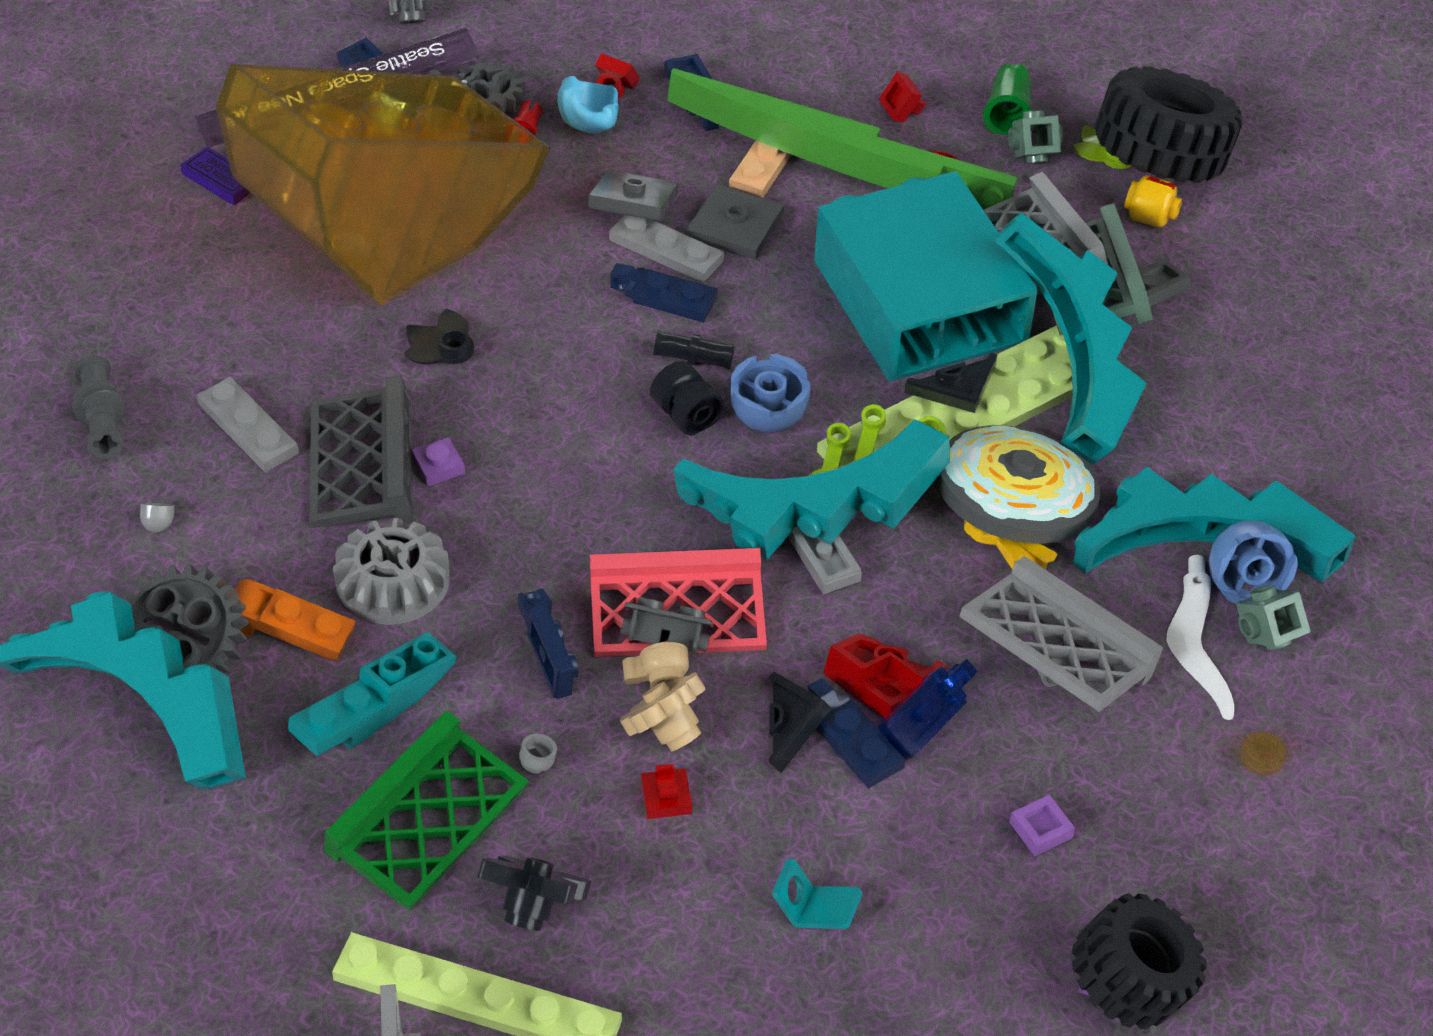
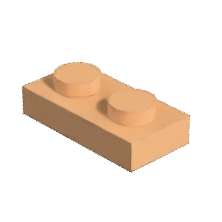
M755 141L729 179V188L764 198L791 157V154Z

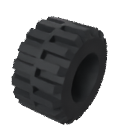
M1130 893L1124 894L1110 902L1076 936L1077 941L1072 947V954L1076 957L1072 961L1073 971L1080 975L1077 982L1081 990H1086L1091 996L1088 1000L1094 1007L1099 1005L1104 1010L1103 1015L1111 1020L1118 1018L1121 1025L1129 1028L1136 1024L1139 1029H1149L1152 1025L1158 1026L1199 992V988L1204 984L1206 978L1202 972L1207 969V961L1200 954L1204 951L1201 941L1196 940L1193 935L1196 931L1190 923L1186 924L1180 918L1182 914L1175 908L1172 910L1167 908L1164 901L1158 898L1151 901L1147 894L1138 893L1135 897Z

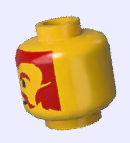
M1145 175L1139 182L1135 180L1132 182L1127 193L1124 208L1129 210L1131 220L1155 228H1161L1167 224L1169 219H1177L1182 199L1177 198V186L1174 183Z

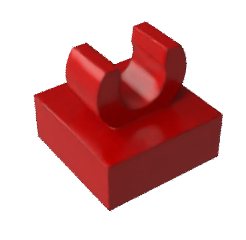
M601 53L595 64L601 74L596 83L603 85L614 83L618 91V99L624 95L625 86L635 89L640 80L632 64Z
M898 71L878 99L893 121L905 122L910 113L920 114L927 104L926 101L920 100L923 95L910 77Z
M673 763L656 765L655 772L641 773V785L647 819L692 814V801L686 768L674 769Z

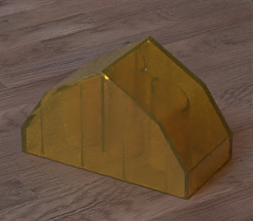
M231 63L216 105L232 177L288 229L381 306L477 249L534 188L550 150L548 145L457 77L448 75Z

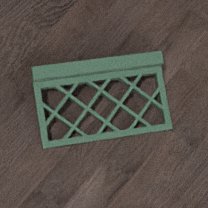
M1115 203L1100 207L1102 218L1086 222V224L1094 234L1099 233L1097 237L1103 243L1108 266L1118 273L1102 304L1104 305L1109 298L1122 301L1123 303L1107 308L1119 318L1135 314L1138 324L1153 320L1147 291ZM1052 310V313H1053V316H1054V319H1055V322H1056V326H1057L1059 335H1063V333H1062V331H1061V329H1060V326H1059V324H1058V321H1057V319H1056V317H1055V314H1054V312H1053V310Z

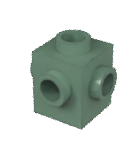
M1043 110L1023 112L1022 119L1012 122L1013 128L1009 129L1008 142L1010 149L1014 150L1016 158L1026 157V164L1048 162V155L1061 152L1060 146L1063 142V132L1058 121V115L1045 116ZM1031 132L1036 136L1034 145L1031 142Z
M1265 585L1251 590L1250 598L1236 603L1240 616L1238 619L1239 628L1249 644L1264 645L1267 650H1275L1286 647L1292 643L1291 640L1311 632L1299 591L1276 589L1275 585Z

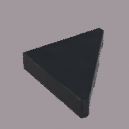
M990 353L987 359L966 365L965 362L942 368L936 370L935 375L920 380L909 378L905 383L904 393L975 413L996 366L998 355Z
M773 672L769 676L773 682V703H770L769 734L773 737V753L769 757V763L782 773L831 710V707L823 699Z

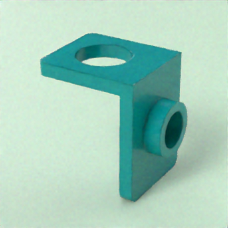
M786 859L772 895L795 927L847 929L852 922L863 893L859 887L813 886L796 860ZM792 877L797 885V896L793 903H791L788 897V884Z

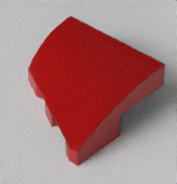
M857 633L831 645L823 674L888 720L905 710L945 675L948 666L938 660H935L934 665L931 667L907 660L909 650L898 646L885 645L875 638Z

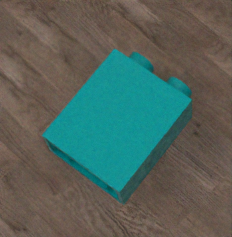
M957 171L927 179L920 177L911 178L896 187L861 196L845 195L833 200L830 204L818 206L814 261L888 382L1009 349L1030 338L1038 289L1022 266L995 242L999 232Z

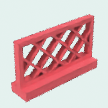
M760 548L590 555L594 657L640 655L644 648L653 645L638 641L639 643H634L635 640H629L628 637L621 644H602V634L613 623L622 628L624 618L621 615L627 610L625 603L637 604L638 597H641L649 588H661L670 595L663 602L662 610L667 611L677 601L684 607L707 612L720 599L735 611L723 625L708 613H705L704 619L712 621L715 633L709 638L707 651L698 650L697 653L767 649ZM752 584L753 595L743 605L726 593L733 585ZM692 586H703L712 593L700 607L684 595ZM600 590H619L627 598L615 610H612L600 600ZM753 606L755 615L749 611ZM601 612H602L605 616H607L602 622H601ZM741 618H744L756 628L757 638L739 639L729 630Z

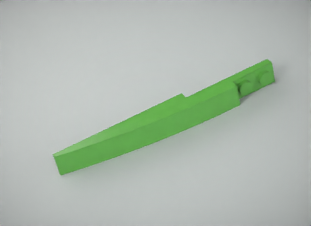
M675 68L671 71L667 101L716 124L807 161L885 188L899 186L902 182L911 178L920 177L927 179L957 171L979 205L984 208H989L1013 196L1017 181L1015 176L878 137L879 127Z

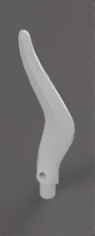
M1193 555L1188 558V574L1183 577V598L1168 628L1166 641L1181 665L1214 699L1222 717L1226 720H1231L1234 717L1232 694L1219 670L1208 657L1201 644L1202 630L1210 600L1211 577L1205 573V558L1201 555Z

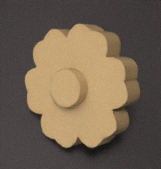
M696 672L683 676L668 685L662 682L642 695L644 700L622 716L620 723L629 736L642 733L651 728L661 745L667 744L671 752L678 750L701 734L696 725L699 720L689 703L706 690L705 686Z

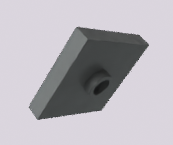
M607 170L589 194L588 207L659 221L677 196L678 182Z
M716 184L689 225L687 236L709 246L756 260L783 216L784 204Z

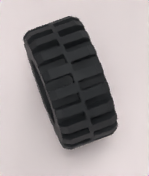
M1144 66L1142 69L1130 67L1127 70L1120 71L1110 80L1095 123V132L1101 146H1104L1111 156H1117L1120 162L1126 165L1130 164L1136 167V170L1143 173L1154 174L1158 178H1171L1177 182L1191 180L1193 183L1202 182L1204 179L1206 181L1212 180L1224 172L1242 128L1243 120L1239 106H1236L1235 101L1231 97H1226L1223 91L1209 86V83L1201 79L1196 80L1191 78L1190 75L1178 74L1164 68L1159 70Z

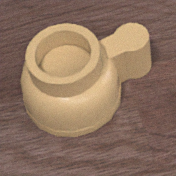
M661 642L647 646L641 651L640 656L625 658L622 661L625 684H639L650 681V688H653L662 682L668 685L686 674L689 668L687 647L677 642Z

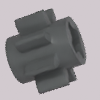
M389 0L390 15H399L400 24L424 22V13L432 11L431 0Z

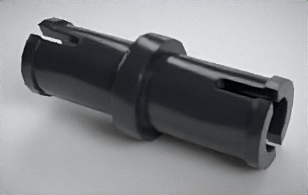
M658 330L653 354L688 360L687 362L693 366L698 362L730 369L735 345L702 340L701 335L693 334L691 338Z

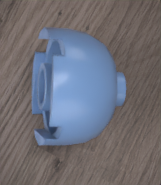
M770 354L769 360L757 361V356H753L737 365L731 375V404L737 417L750 429L762 433H778L791 428L803 417L810 400V383L807 380L808 373L805 368L794 359L779 354Z
M1244 520L1227 527L1213 542L1208 560L1210 574L1214 583L1225 598L1235 604L1251 597L1250 591L1242 589L1244 582L1255 585L1253 589L1265 585H1275L1276 589L1286 590L1293 581L1298 566L1297 556L1294 554L1293 547L1288 539L1276 527L1264 521Z

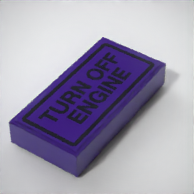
M208 146L181 164L184 176L232 205H236L260 187L258 176Z

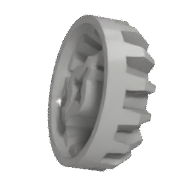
M393 518L392 527L380 528L377 520L368 523V534L356 529L348 535V543L339 546L335 553L336 564L333 566L337 595L348 611L368 622L393 625L421 618L439 605L449 588L448 552L443 549L441 538L435 533L426 532L424 525L414 521L408 529L404 528L403 521L399 518ZM418 548L420 552L419 560L411 569L409 551ZM363 550H367L371 561L362 565L360 561L361 553Z

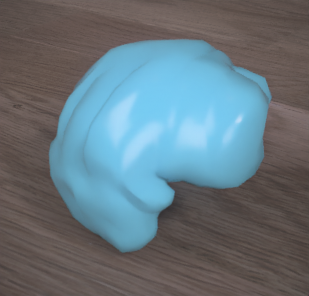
M569 76L562 80L557 94V102L561 117L568 126L590 134L602 133L615 126L619 105L618 91L614 86L580 81L575 76Z

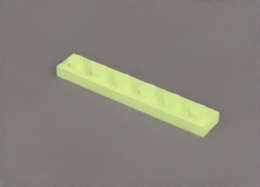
M352 932L332 971L334 981L380 994V985L396 984L397 997L400 1001L515 1036H616L622 1022V1013Z

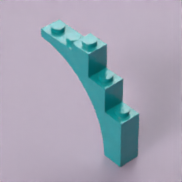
M1020 212L1000 231L995 242L1022 266L1037 284L1055 314L1065 338L1071 362L1073 385L1070 418L1061 442L1078 453L1085 461L1094 465L1115 448L1147 384L1117 360L1132 327L1102 304L1118 273L1088 249L1078 257Z
M914 419L893 440L870 455L838 469L810 476L782 479L739 477L710 470L684 458L673 471L677 494L683 501L689 505H698L711 512L722 523H731L733 542L740 549L760 548L761 557L768 560L796 526L805 535L811 538L817 537L830 545L859 511L863 512L871 521L882 522L894 529L950 463L949 436Z
M1146 467L1134 477H1126L1116 491L1118 496L1116 506L1106 513L1101 522L1093 528H1085L1078 535L1074 543L1076 551L1073 565L1086 574L1108 559L1136 548L1165 542H1214L1218 535L1232 524L1244 520L1264 521L1281 531L1291 543L1293 552L1297 556V568L1322 583L1347 562L1356 536L1277 480L1263 491L1260 489L1256 490L1247 499L1211 473L1199 484L1194 482L1189 485L1183 493L1153 470Z
M95 592L88 595L85 601L72 604L73 621H57L50 624L47 630L35 634H16L8 639L9 642L0 644V667L15 674L44 668H84L107 673L123 680L141 694L161 718L176 747L185 782L206 790L246 778L229 677L206 664L193 665L184 670L179 640L156 627L144 628L135 632L131 604L112 592Z

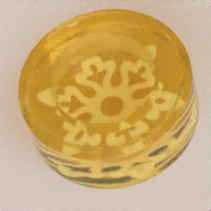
M1262 731L1249 734L1243 740L1240 749L1242 764L1249 771L1264 776L1280 771L1287 755L1286 747L1280 738L1274 734Z

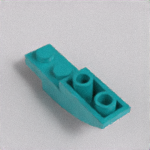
M426 632L360 667L358 681L289 717L288 731L316 756L342 742L349 749H352L421 699L456 663V655L429 632Z

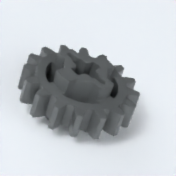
M483 58L481 63H475L471 60L469 61V68L466 69L458 66L457 74H450L449 76L451 85L461 80L468 81L470 86L469 104L460 115L470 112L473 120H476L480 115L485 116L486 121H490L492 115H497L501 119L505 118V111L515 113L516 105H522L524 102L525 80H522L521 71H514L512 64L504 67L501 66V60L499 59L493 64H488L486 58Z

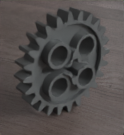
M187 564L181 574L174 565H170L167 577L163 578L155 570L153 571L152 584L147 585L144 581L138 580L137 583L141 592L137 595L129 592L124 594L132 607L135 632L150 627L160 628L165 631L159 625L147 623V621L153 620L172 630L169 634L179 640L182 660L185 656L192 653L190 658L183 663L184 670L193 665L206 664L218 671L231 674L232 670L226 663L229 658L241 659L242 655L234 646L248 640L238 630L249 625V621L242 614L246 606L238 598L239 593L231 584H228L221 574L218 573L214 576L205 566L198 572L191 564ZM174 603V605L171 607V609H169L168 611L164 612L165 609H166L170 604ZM211 615L207 622L201 624L204 618ZM187 631L194 639L209 642V644L202 645L196 643L193 639L183 634Z

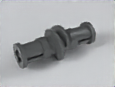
M90 355L81 358L74 368L75 377L81 383V386L72 398V409L76 418L86 425V429L89 432L86 443L90 454L102 459L112 458L118 455L123 448L124 437L118 430L117 424L125 415L126 403L123 397L117 393L116 386L109 381L111 366L108 360L102 356Z

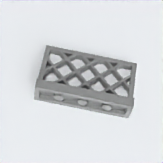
M1043 172L1029 177L1032 188L984 209L990 221H998L995 228L999 233L1012 219L1022 212L1033 222L1046 224L1043 230L1078 257L1088 249L1108 265L1103 243ZM1027 204H1032L1028 212L1016 211V209ZM1033 282L1038 289L1037 295L1041 294L1042 292L1040 291L1039 287L1035 282Z
M1025 556L1015 562L1010 575L964 605L959 615L963 620L1098 712L1102 711L1133 685L1138 684L1142 687L1151 679L1163 651L1162 646ZM1005 596H1007L1013 601L1006 600ZM980 611L999 612L1000 619L988 618ZM1009 614L1028 615L1029 622L1011 620ZM1039 618H1040L1041 620H1043L1044 622H1046L1047 624H1042V623H1040ZM1015 634L1032 635L1035 643L1024 642L1016 637ZM1044 637L1063 639L1064 646L1046 644ZM1074 642L1080 645L1081 647H1075ZM1049 657L1068 659L1070 666L1057 665ZM1079 660L1097 662L1099 669L1081 668ZM1109 665L1117 671H1111ZM1085 681L1103 683L1105 691L1100 694L1088 686Z

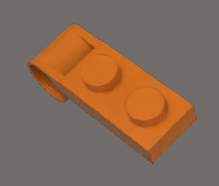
M243 579L235 586V590L239 593L238 598L246 606L242 614L249 621V625L238 629L244 632L243 634L246 637L252 636L255 630H258L324 658L338 661L354 631L355 620L254 580Z

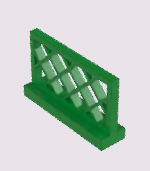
M447 710L325 831L324 853L336 862H339L341 859L409 911L522 793L529 782L517 771L459 728L460 720ZM460 746L474 757L475 767L450 769L448 757ZM443 763V769H437ZM501 777L512 786L505 794L485 795L483 778ZM476 778L478 796L452 797L451 779ZM444 780L446 798L420 799L419 786L424 781ZM413 794L414 799L407 800ZM479 806L480 820L475 825L455 826L454 808ZM486 806H492L490 810L486 812ZM447 808L449 827L423 828L421 810ZM415 810L416 829L390 830L389 817L395 811ZM383 824L384 830L376 831ZM464 836V837L457 843V838H456V837ZM450 837L451 851L446 856L425 858L424 839ZM417 839L419 858L392 860L391 841ZM385 841L386 860L367 861L356 853L365 842ZM426 868H434V869L427 875V869H426ZM420 869L421 882L409 894L394 882L393 870ZM381 871H387V876Z

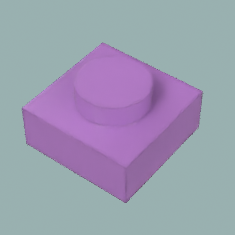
M450 437L411 449L412 459L427 486L465 474L464 463Z
M1050 794L1011 812L1009 823L1034 857L1073 839L1075 827Z

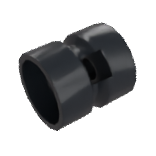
M676 361L667 365L657 374L650 387V396L666 414H669L672 421L685 434L690 436L715 424L724 408L722 397L709 383L704 382L702 376L685 361Z

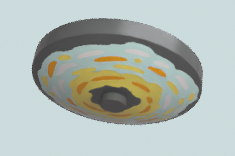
M1005 425L975 427L965 430L949 440L950 463L936 478L937 487L948 506L962 519L991 535L1017 542L1052 543L1063 541L1079 534L1093 520L1100 500L1098 479L1089 464L1078 453L1062 442L1033 430Z

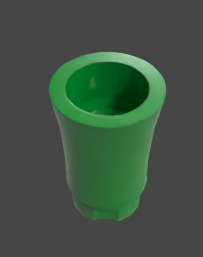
M1007 63L1001 66L994 78L990 98L983 110V121L986 127L994 134L1008 135L1009 129L1013 128L1012 122L1022 119L1023 112L1032 111L1030 72L1020 63L1015 65Z

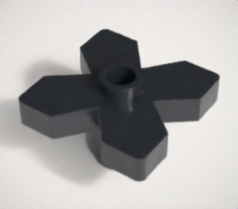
M507 855L498 856L497 859L483 858L477 878L508 886L503 909L507 910L505 922L535 931L541 930L543 920H549L554 901L571 904L574 899L586 900L591 880L552 871L553 863L532 857H526V861Z

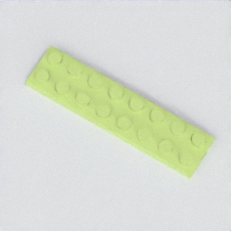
M1054 326L997 354L996 366L975 413L917 396H911L885 409V427L879 431L874 451L893 440L914 419L920 420L926 416L938 418L944 423L946 435L949 436L950 440L957 434L975 427L989 425L1017 426L1072 398V369L1064 336L1059 335L1057 326ZM875 415L867 418L871 422H876L880 420V418ZM861 421L849 427L851 430V443L842 452L839 468L854 461L863 429ZM837 433L832 437L836 440H842L846 436ZM827 438L818 442L817 452L823 459H825L828 448Z

